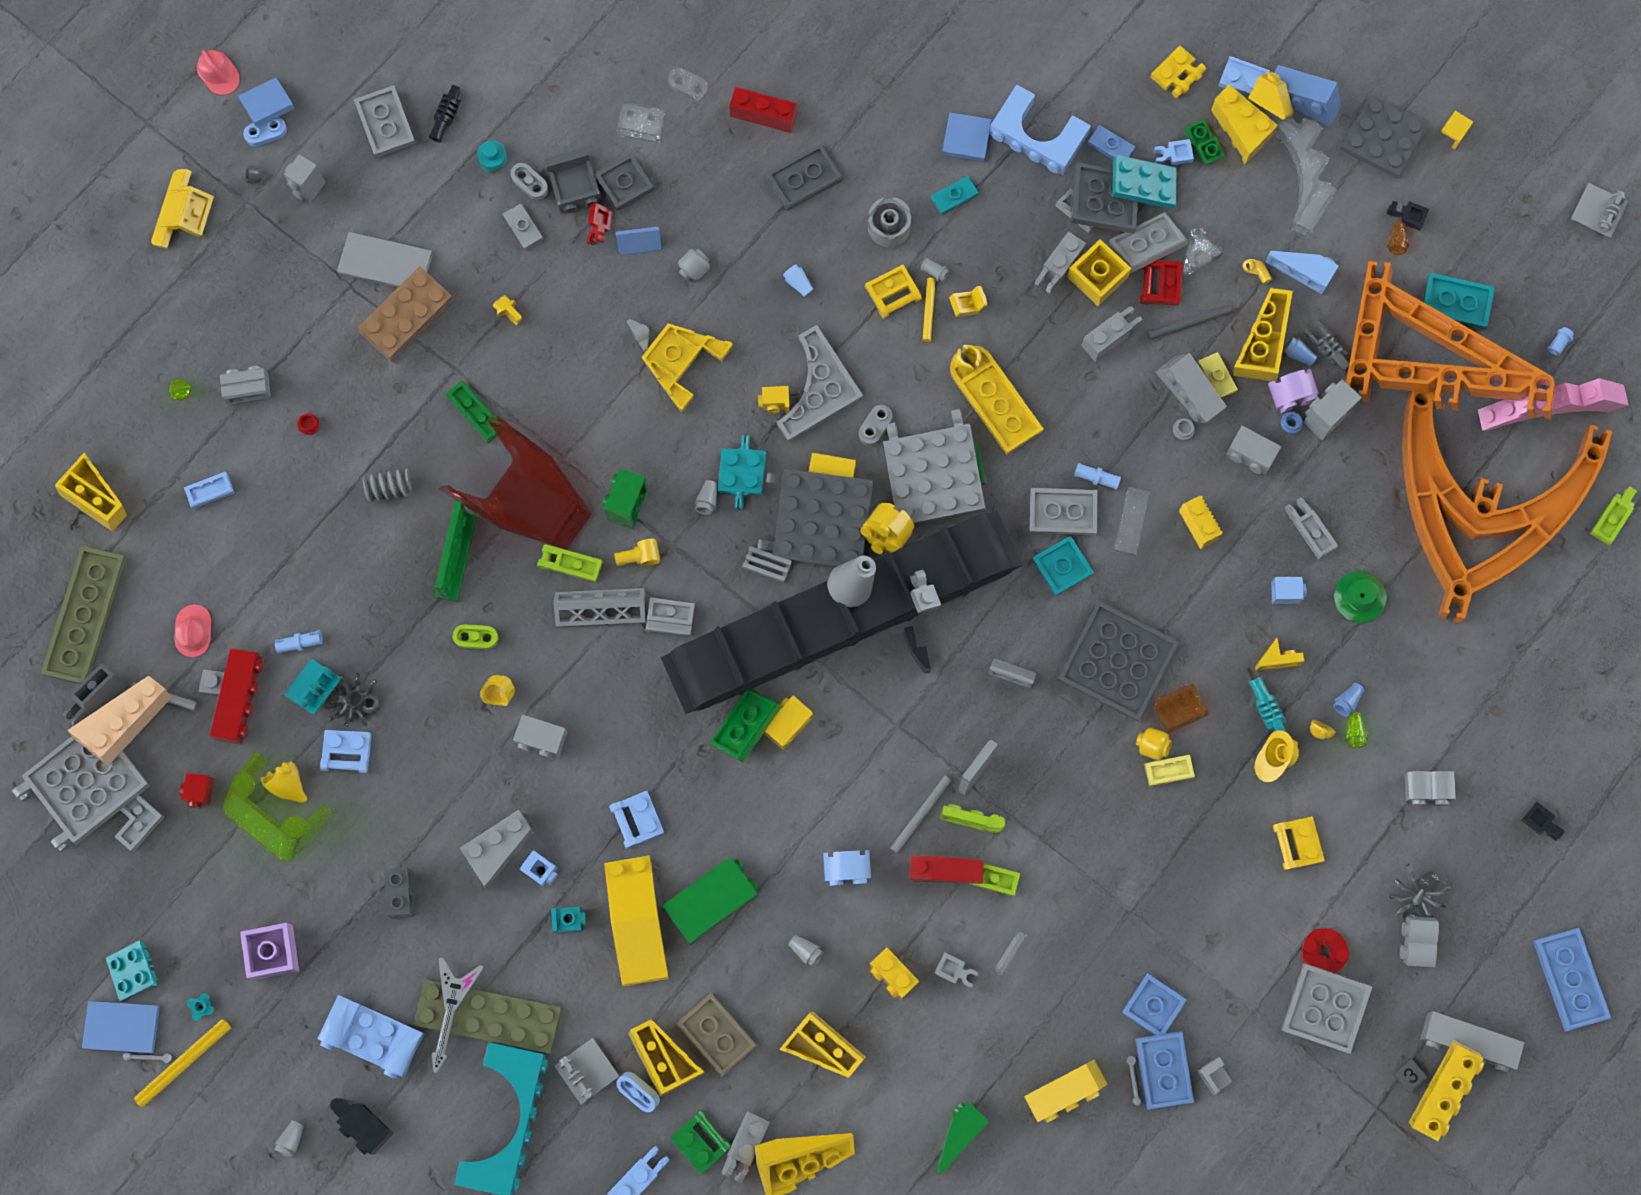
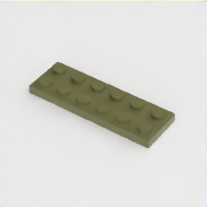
M81 546L41 670L42 675L80 684L91 673L126 561L125 556Z
M424 979L414 1026L441 1031L445 1014L442 983ZM470 989L454 1013L450 1033L551 1054L562 1008Z

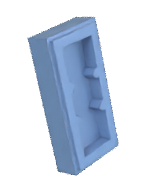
M1101 125L1097 127L1087 145L1112 160L1116 155L1130 157L1136 147Z

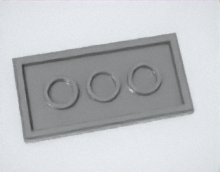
M349 232L337 273L398 288L419 266L428 273L433 252L423 248Z
M993 740L988 741L963 774L958 790L964 796L992 761L998 746Z

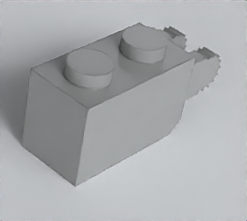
M1068 231L1045 262L1043 270L1034 284L1039 286L1048 276L1052 281L1047 285L1046 291L1051 293L1056 285L1061 284L1067 277L1069 268L1083 255L1086 243Z
M1132 306L1121 313L1117 312L1084 337L1082 347L1095 362L1130 336L1131 331L1143 322L1141 316L1135 318L1130 323L1125 320L1135 311Z

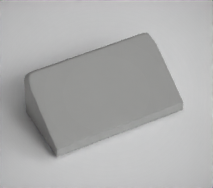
M993 659L989 669V675L1029 689L1032 687L1036 673L998 659Z

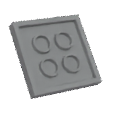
M1303 963L1281 1030L1350 1054L1372 986Z

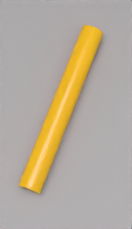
M927 278L923 326L924 342H931L935 278Z

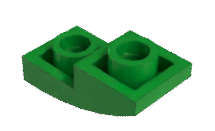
M1205 119L1184 128L1187 138L1190 139L1193 149L1204 165L1225 156L1216 136H1212Z

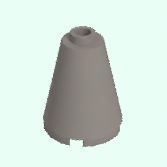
M859 556L835 567L830 573L827 582L832 598L838 603L845 604L846 607H857L865 603L872 592L876 571L875 562L868 556Z

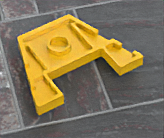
M667 324L643 354L642 360L677 408L683 412L694 398V394L677 382L703 349L722 362L733 348V343L717 340L709 335L704 336L689 329Z

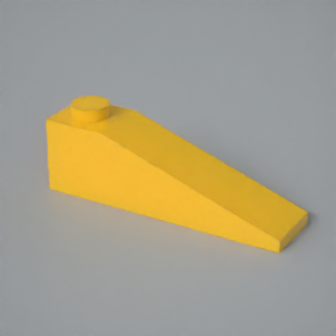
M852 1133L782 1138L755 1146L756 1164L766 1195L790 1193L797 1189L796 1185L807 1178L809 1181L816 1177L815 1173L825 1167L832 1168L855 1154L854 1136Z

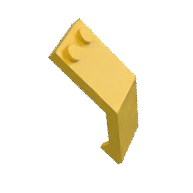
M650 855L604 863L611 925L622 986L669 979L658 918Z

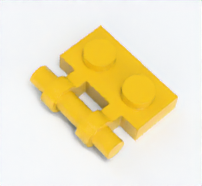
M1179 46L1151 73L1150 78L1164 90H1167L1172 85L1175 88L1172 91V95L1178 98L1189 90V86L1194 81H1198L1202 77L1206 67L1202 63L1196 68L1192 67L1195 58ZM1183 73L1188 75L1184 80L1179 79Z

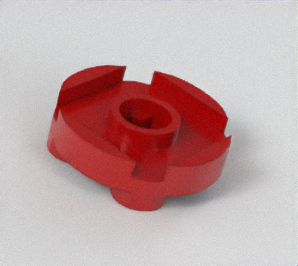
M1320 928L1310 932L1304 938L1301 958L1303 963L1337 973L1348 961L1349 949L1346 940L1340 933L1332 928ZM1324 945L1325 948L1329 947L1330 952L1328 958H1326L1325 955H1319V952L1321 951L1320 946Z

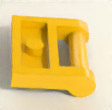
M904 265L865 283V288L883 319L888 317L889 313L913 301L918 302L922 299L919 290ZM908 288L909 294L885 306L884 300Z
M1313 816L1272 825L1274 832H1277L1285 862L1282 863L1284 870L1325 861ZM1291 829L1299 860L1293 861L1285 830Z

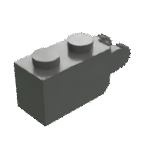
M101 663L71 692L73 701L65 708L63 717L71 720L72 725L75 726L118 697L127 686Z

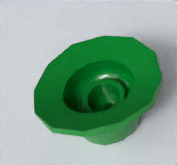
M1360 570L1346 574L1337 583L1334 593L1336 609L1346 619L1358 623L1375 620L1384 610L1387 599L1384 585L1374 575Z

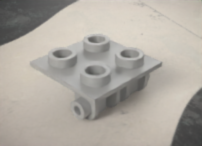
M1588 183L1571 220L1611 238L1628 203L1625 200V193L1617 191V193L1611 194Z
M593 1038L570 1055L560 1059L559 1063L555 1065V1068L580 1104H583L620 1077Z

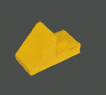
M1276 638L1255 666V671L1300 666L1304 662L1303 652L1296 653V650L1282 652V655H1280L1278 638Z

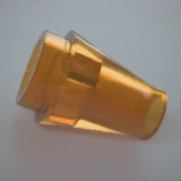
M1403 221L1393 223L1387 244L1389 252L1394 255L1405 254L1409 248L1406 223Z

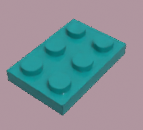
M1116 155L1113 159L1112 197L1173 209L1176 206V168Z
M1429 273L1423 302L1464 326L1485 330L1488 325L1495 287Z

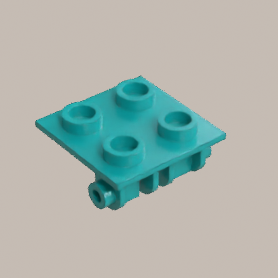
M310 659L284 696L315 715L342 678L334 674L327 667H323L313 659Z
M141 940L106 957L119 1001H123L146 988L152 989L158 986V978H156L155 972L151 971L154 966L148 964L152 960L149 957L147 946H144Z

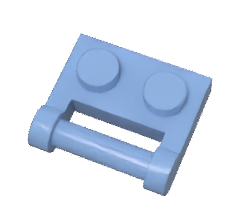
M325 730L320 762L321 771L341 769L359 770L360 773H367L372 734L370 732ZM331 754L361 756L360 761L331 760Z
M648 791L609 806L611 813L615 814L625 839L623 843L626 849L665 834ZM628 807L640 833L636 837H633L623 809Z

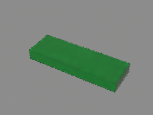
M463 381L446 393L447 398L487 443H490L505 430L503 425Z

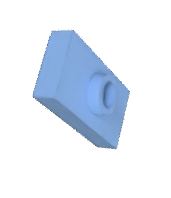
M227 472L184 487L192 509L235 493Z

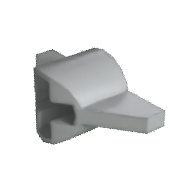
M631 319L627 320L626 322L642 350L646 351L648 349L649 328Z

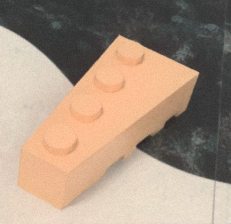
M147 676L70 728L68 732L76 741L108 766L171 699V696L163 686L150 676Z

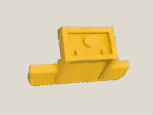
M178 169L172 174L151 240L152 244L156 247L168 248L173 229H181L197 237L202 236L214 196L192 186H187L192 173L188 169Z

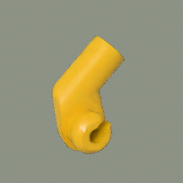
M1247 259L1243 262V269L1247 273L1258 275L1263 284H1267L1272 280L1269 271L1262 261Z

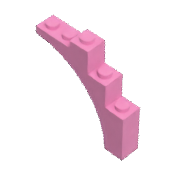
M1600 378L1579 386L1566 382L1555 386L1556 394L1552 415L1580 411L1609 413L1629 406L1624 385ZM1529 395L1521 401L1505 399L1478 409L1482 431H1490L1505 425L1532 419L1527 414ZM1536 401L1534 410L1537 413V417L1544 416V412H1541L1542 407H1547V401Z

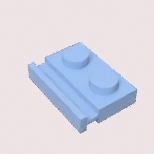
M1230 56L1218 86L1226 88L1230 84L1241 95L1249 97L1258 77L1266 72H1270V70Z

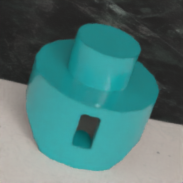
M497 141L484 142L477 151L480 166L485 172L490 173L500 170L508 162L504 146Z

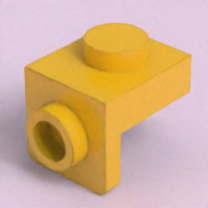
M976 286L971 292L953 293L949 297L956 317L977 315L987 306L986 295L981 286Z

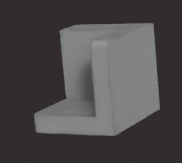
M1220 1057L1213 1059L1197 1070L1212 1095L1219 1093L1221 1089L1232 1082L1222 1067L1225 1064Z

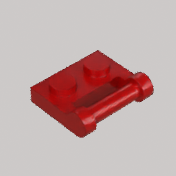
M1156 260L1144 266L1143 294L1140 295V303L1146 305L1163 304L1179 306L1183 262ZM1153 269H1159L1158 295L1151 294Z

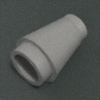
M705 481L694 503L696 506L695 510L698 513L711 515L716 509L718 485L716 482Z
M797 934L788 944L806 966L814 967L824 954L820 950V946Z
M291 1120L290 1124L275 1142L276 1147L274 1151L288 1158H291L293 1153L296 1154L304 1126Z

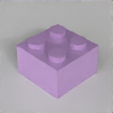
M282 923L240 932L246 978L257 980L299 971L293 925Z

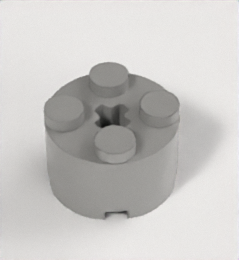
M893 197L892 199L882 198L877 200L871 206L868 215V233L871 239L876 244L888 249H893L904 243L911 231V212L908 205L904 201Z

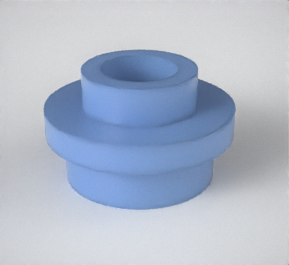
M1287 412L1282 416L1280 425L1285 432L1294 434L1301 430L1303 420L1298 413ZM1288 421H1293L1295 426H1289Z

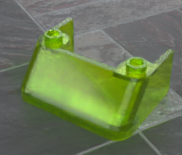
M256 751L232 779L223 802V812L278 859L289 862L299 855L334 812L322 805L308 822L299 816H291L282 825L277 823L248 799L255 788L253 777L269 760Z

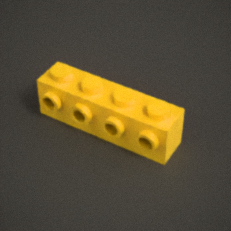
M1453 1040L1409 1120L1412 1128L1436 1141H1439L1441 1136L1444 1137L1450 1127L1448 1123L1452 1115L1456 1116L1458 1114L1463 1095H1468L1472 1088L1471 1081L1474 1075H1478L1483 1068L1484 1062L1482 1061L1484 1058L1480 1053Z

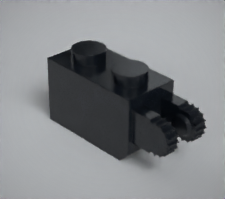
M333 1098L331 1100L330 1108L339 1117L336 1122L341 1127L338 1130L348 1139L352 1137L357 1142L355 1146L364 1155L367 1153L374 1155L394 1134L366 1105L360 1103L350 1105L343 1098Z

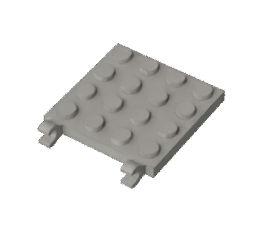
M960 409L951 411L954 427L899 438L895 423L886 424L889 440L883 441L894 508L899 512L904 510L911 517L914 525L986 510L971 425H964Z
M71 736L24 773L22 777L25 781L14 788L12 792L22 801L26 800L32 791L37 795L64 831L51 841L56 849L63 851L70 845L71 841L75 845L80 843L150 787V785L123 750L107 766Z

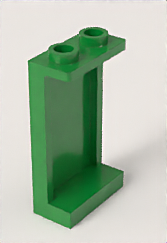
M731 857L727 858L662 905L690 945L698 941L700 936L748 901L758 896L756 892L759 889L751 877L748 880L742 873L745 868L738 859L733 861Z

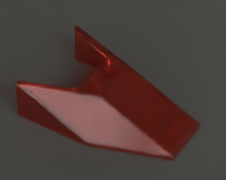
M499 416L490 417L487 422L512 457V463L494 489L484 499L457 491L450 485L441 486L438 490L454 500L462 502L465 507L499 529L567 550L592 513L551 455Z

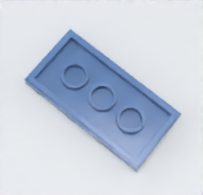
M1580 928L1533 941L1564 1031L1611 1019Z

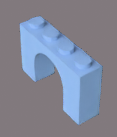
M1016 85L990 125L989 134L994 140L1008 144L1014 151L1026 154L1033 162L1044 164L1051 172L1064 175L1088 137L1091 125L1072 115L1057 138L1047 142L1031 139L1024 132L1022 121L1034 104L1035 94Z

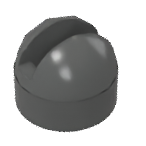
M247 166L246 183L256 184L260 182L262 178L257 177V174H262L258 167Z

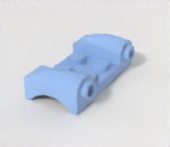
M338 995L317 1039L322 1041L321 1046L332 1051L334 1047L345 1050L385 1069L383 1074L397 1079L398 1075L406 1077L412 1058L425 1033Z

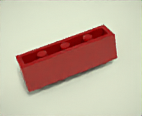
M230 648L209 735L214 740L242 745L243 739H246L248 734L247 720L253 712V704L251 702L253 695H256L258 691V682L256 681L258 673H261L263 669V660L258 653Z

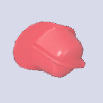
M202 50V55L197 63V72L206 86L218 95H228L234 92L239 85L240 75L229 58L223 52Z
M196 604L188 605L181 609L176 617L175 645L178 651L187 657L202 655L210 645L211 615L203 606Z

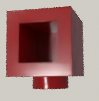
M186 773L185 781L181 784L179 791L181 800L188 803L187 806L191 808L201 809L202 805L210 806L215 779L209 775Z

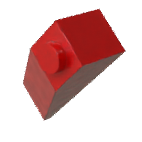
M910 855L909 879L914 882L983 884L984 860Z

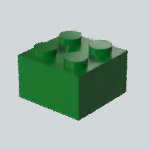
M620 468L618 474H614L612 477L610 495H605L602 506L608 521L633 529L649 489L645 476Z

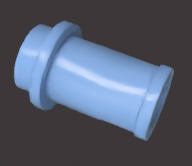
M1566 327L1557 331L1558 335L1547 348L1555 356H1560L1567 343L1573 340L1574 333Z

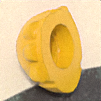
M1312 720L1310 732L1318 739H1329L1336 733L1333 728L1320 721Z

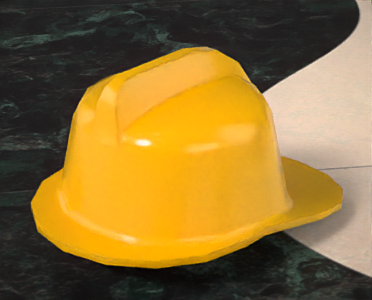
M1275 731L1272 733L1255 760L1254 768L1258 778L1264 782H1273L1284 773L1286 768L1293 766L1299 756L1298 742L1292 740L1291 736L1285 731Z

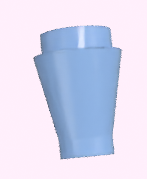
M797 264L793 265L783 274L786 278L785 282L801 293L803 297H806L814 290L802 267H798Z

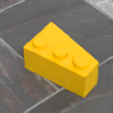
M1230 84L1215 98L1211 108L1224 132L1226 131L1231 138L1234 148H1237L1241 154L1245 165L1274 136L1278 126Z
M813 1011L806 1016L779 1049L848 1078L866 1058Z
M652 1019L629 1031L628 1034L660 1097L703 1075L704 1071Z
M1093 1059L1024 1097L1037 1122L1044 1119L1048 1123L1059 1117L1057 1112L1065 1108L1066 1112H1069L1078 1107V1101L1086 1098L1088 1102L1100 1095L1098 1091L1108 1084L1096 1061Z

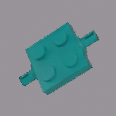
M745 435L741 436L740 448H722L717 491L718 493L735 496L734 509L743 510L744 497L763 495L767 453L766 451L750 449L751 437L748 435L746 437Z

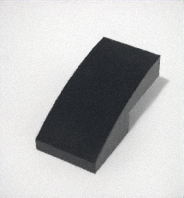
M913 626L905 627L903 633L913 659L924 673H930L926 646L917 648Z

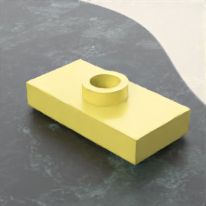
M1218 352L1198 361V366L1221 399L1238 391Z
M1190 755L1144 764L1149 787L1195 777Z

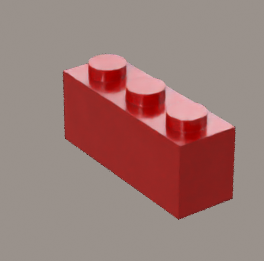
M735 87L729 104L730 117L792 133L797 117V103Z

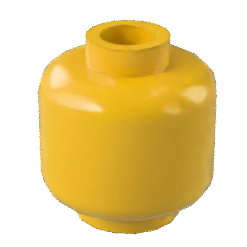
M1149 727L1144 733H1139L1136 745L1139 746V753L1154 760H1161L1163 757L1168 756L1172 740H1169V735L1166 732Z

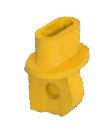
M504 295L494 302L493 307L496 309L498 317L506 315L514 325L519 324L522 320V316L514 309L516 305L515 300L510 301Z

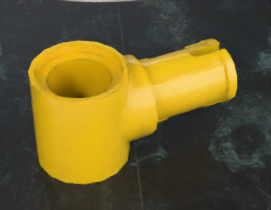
M656 539L641 540L637 543V546H634V549L614 553L617 566L637 562V564L641 563L642 566H651L661 562Z

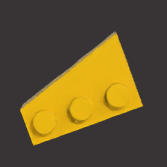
M85 453L79 457L55 484L62 498L112 532L127 516L123 505Z

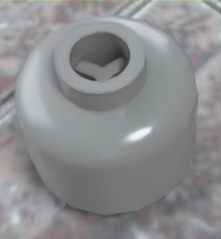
M698 248L697 250L689 249L678 261V265L681 268L679 273L687 281L690 278L699 281L710 269V264L708 263L710 259Z

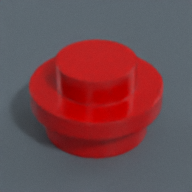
M306 413L298 419L297 427L302 434L312 435L318 431L320 421L314 414Z

